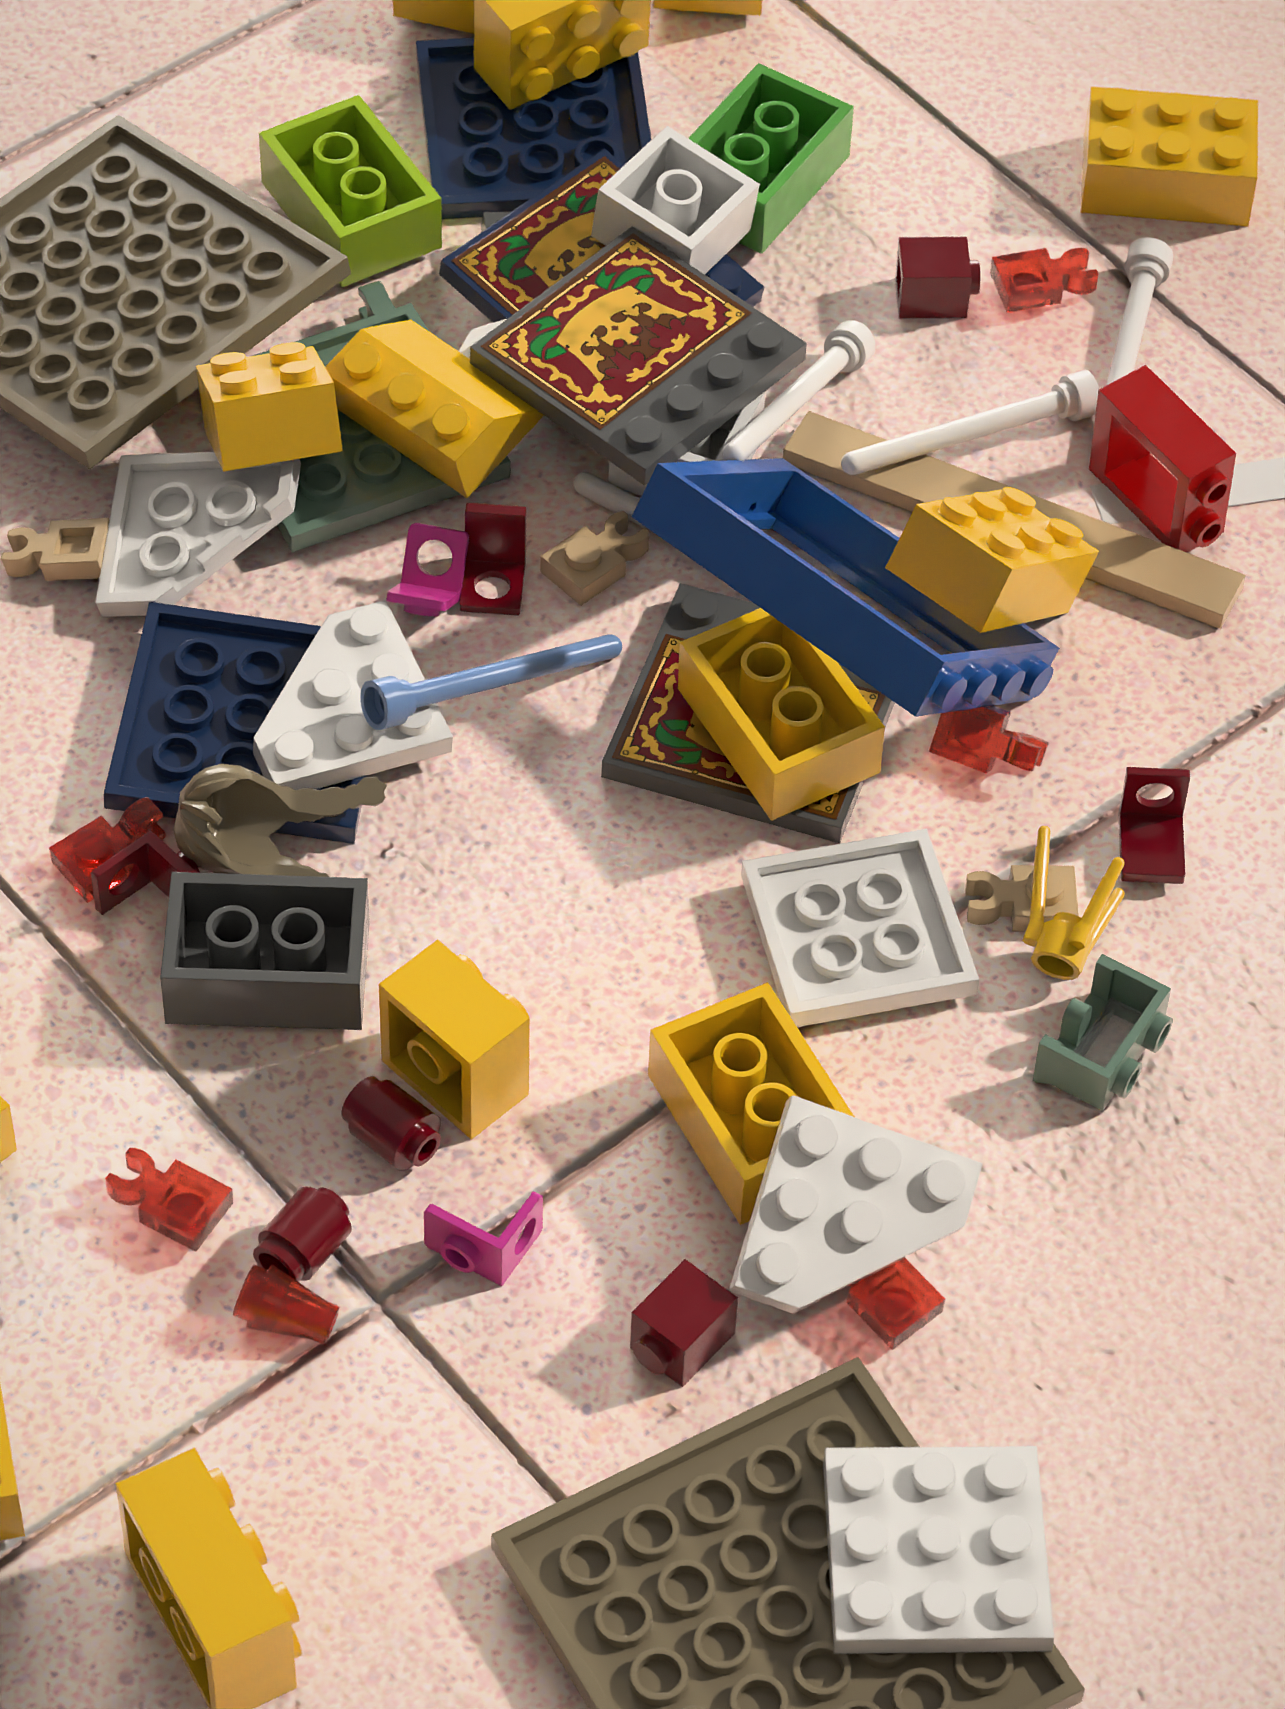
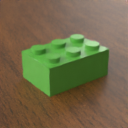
M760 63L745 76L688 139L760 184L751 230L738 243L763 254L850 156L854 106Z

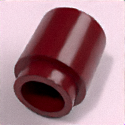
M374 1076L367 1077L351 1090L344 1101L341 1116L349 1124V1132L396 1169L407 1170L414 1165L416 1167L422 1166L438 1150L441 1143V1135L439 1134L441 1126L440 1117L393 1081H380Z
M306 1186L301 1187L259 1233V1245L253 1250V1257L259 1268L270 1279L288 1288L296 1286L300 1280H310L351 1234L352 1226L348 1218L349 1209L346 1203L330 1189L324 1187L318 1189Z

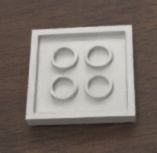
M927 829L742 861L741 878L778 996L797 1027L977 995L980 979Z
M1037 1446L825 1448L823 1467L834 1654L1052 1651L1055 1635Z

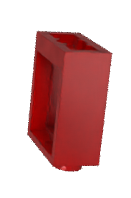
M1146 364L1100 388L1097 397L1089 470L1161 543L1188 553L1197 547H1206L1215 542L1224 533L1236 452Z

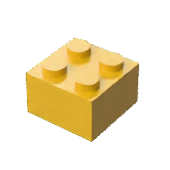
M295 342L283 343L270 348L269 354L246 357L245 354L239 352L223 353L212 357L209 364L196 366L205 434L223 472L343 451L334 382L313 346L305 347L304 344Z
M437 939L379 983L381 1061L471 1140L529 1095V1015L524 1006L514 996L510 994L502 995L489 984L470 958L462 954L457 956Z

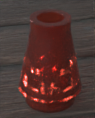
M253 1264L237 1298L233 1316L247 1321V1329L309 1339L326 1345L341 1307L326 1301L273 1264L269 1270Z

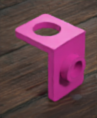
M411 524L408 528L401 582L387 591L386 601L404 604L403 610L405 612L421 616H439L440 611H446L459 602L469 534L465 531L432 525ZM439 540L449 547L452 553V564L447 572L433 575L421 567L418 553L426 541Z
M533 1191L499 1238L434 1204H429L423 1212L424 1244L429 1249L442 1255L444 1260L453 1268L465 1273L475 1272L502 1287L543 1229V1196ZM523 1228H524V1231H523L521 1237H520L519 1240H518V1237H519L521 1231H522Z

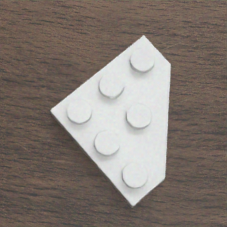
M214 452L121 455L95 602L101 616H146L149 602L176 604L294 512L301 466L300 459L223 472Z
M386 600L327 616L254 736L253 754L265 778L279 786H288L295 790L301 788L318 789L452 752L453 735L437 703L418 707L404 724L383 730L373 729L364 717L360 693L365 682L386 676H395L399 680L404 679L409 683L425 680Z
M792 1095L785 1103L729 1291L794 1314L820 1299L958 1232L966 1225L983 1163Z

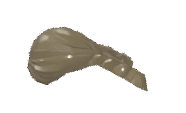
M218 764L205 768L194 775L190 782L180 791L179 807L173 831L180 851L186 857L193 860L197 867L213 873L329 877L326 873L301 865L293 858L280 855L278 848L269 836L288 821L296 823L303 821L311 822L325 817H336L349 808L354 810L361 805L376 807L383 803L386 798L384 791L387 784L381 782L376 776L364 777L357 785L353 784L345 789L329 787L321 791L313 788L295 790L288 786H279L275 782L242 766Z

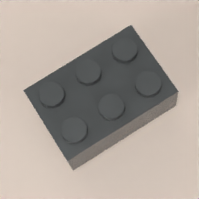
M172 872L160 975L165 1024L362 1030L370 925L368 878Z

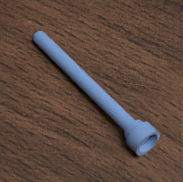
M608 634L414 683H409L404 679L399 680L395 676L365 682L361 688V708L366 721L375 730L404 724L418 707L613 659L621 653L622 642L617 636Z

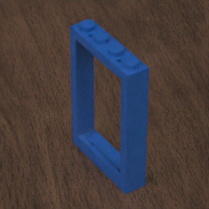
M783 458L658 463L631 516L915 717L1032 700L1044 691L1053 676L1051 664L1060 649L1057 645L1024 623L980 633L885 568L899 537ZM760 529H773L951 654L940 655Z

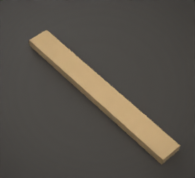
M809 410L783 449V459L802 471L910 512L913 511L916 504L943 500L946 497L955 498L972 495L975 492L983 493L1011 487L926 454L857 475H849L841 467V460L846 453L887 440ZM1024 492L1035 500V509L1050 519H1061L1076 526L1083 533L1082 540L1099 551L1086 576L1087 579L1213 627L1222 628L1243 590L1245 574Z

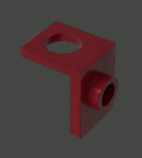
M466 503L465 532L469 534V543L461 589L460 611L518 616L521 611L526 567V507ZM496 577L506 581L510 586V590L500 598L490 599L479 595L475 590V586L482 579Z
M1147 767L1126 768L1118 812L1120 858L1124 860V867L1120 873L1121 881L1184 883L1186 873L1183 813L1190 783V770ZM1154 783L1167 785L1173 790L1169 796L1156 800L1143 798L1137 793L1141 787Z
M150 830L91 872L95 909L101 915H104L150 882L169 897L172 872L200 873L193 860L186 857L181 851L174 852ZM133 864L128 878L118 887L109 889L110 883L117 872L123 867Z

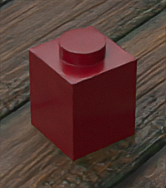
M967 236L899 237L895 268L899 319L967 318L970 295L979 294L981 283L979 260H970Z
M684 1259L631 1312L630 1349L633 1350L635 1357L647 1370L657 1375L664 1373L681 1387H684L735 1334L738 1297Z

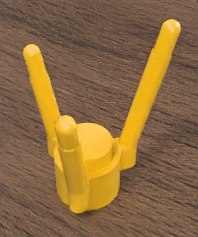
M1043 825L1039 827L1037 832L1030 920L1022 941L1027 945L1035 947L1031 961L1037 969L1054 978L1073 980L1082 973L1089 953L1124 898L1125 892L1122 888H1115L1113 890L1115 882L1124 867V860L1120 857L1112 860L1082 918L1072 913L1059 912L1054 915L1053 920L1044 922L1050 853V829L1048 826Z

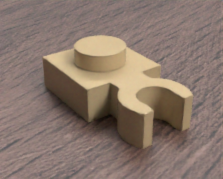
M624 511L614 513L605 521L604 531L596 535L584 526L541 555L540 572L582 606L625 576L626 561L636 560L647 552L649 548V531L644 528L633 536H622L628 530V514Z
M109 518L50 521L48 533L37 534L33 529L26 527L9 530L7 537L13 552H5L1 555L7 575L24 577L36 572L38 569H42L46 581L100 578Z
M1011 865L1009 880H1001L998 876L986 871L968 873L965 895L984 896L987 900H969L967 922L975 925H987L995 922L1000 917H1011L1012 931L1025 932L1030 920L1034 865ZM1048 866L1044 922L1053 920L1054 915L1059 912H1067L1079 916L1074 866Z

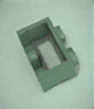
M1101 954L1095 965L1089 996L1084 1002L1076 998L1070 1001L1062 1018L1058 1040L1045 1034L1039 1042L1033 1081L1051 1084L1102 1111L1114 1094L1125 1099L1136 1084L1142 1069V1063L1137 1060L1145 1049L1157 1053L1171 1030L1173 1018L1166 1015L1171 988Z

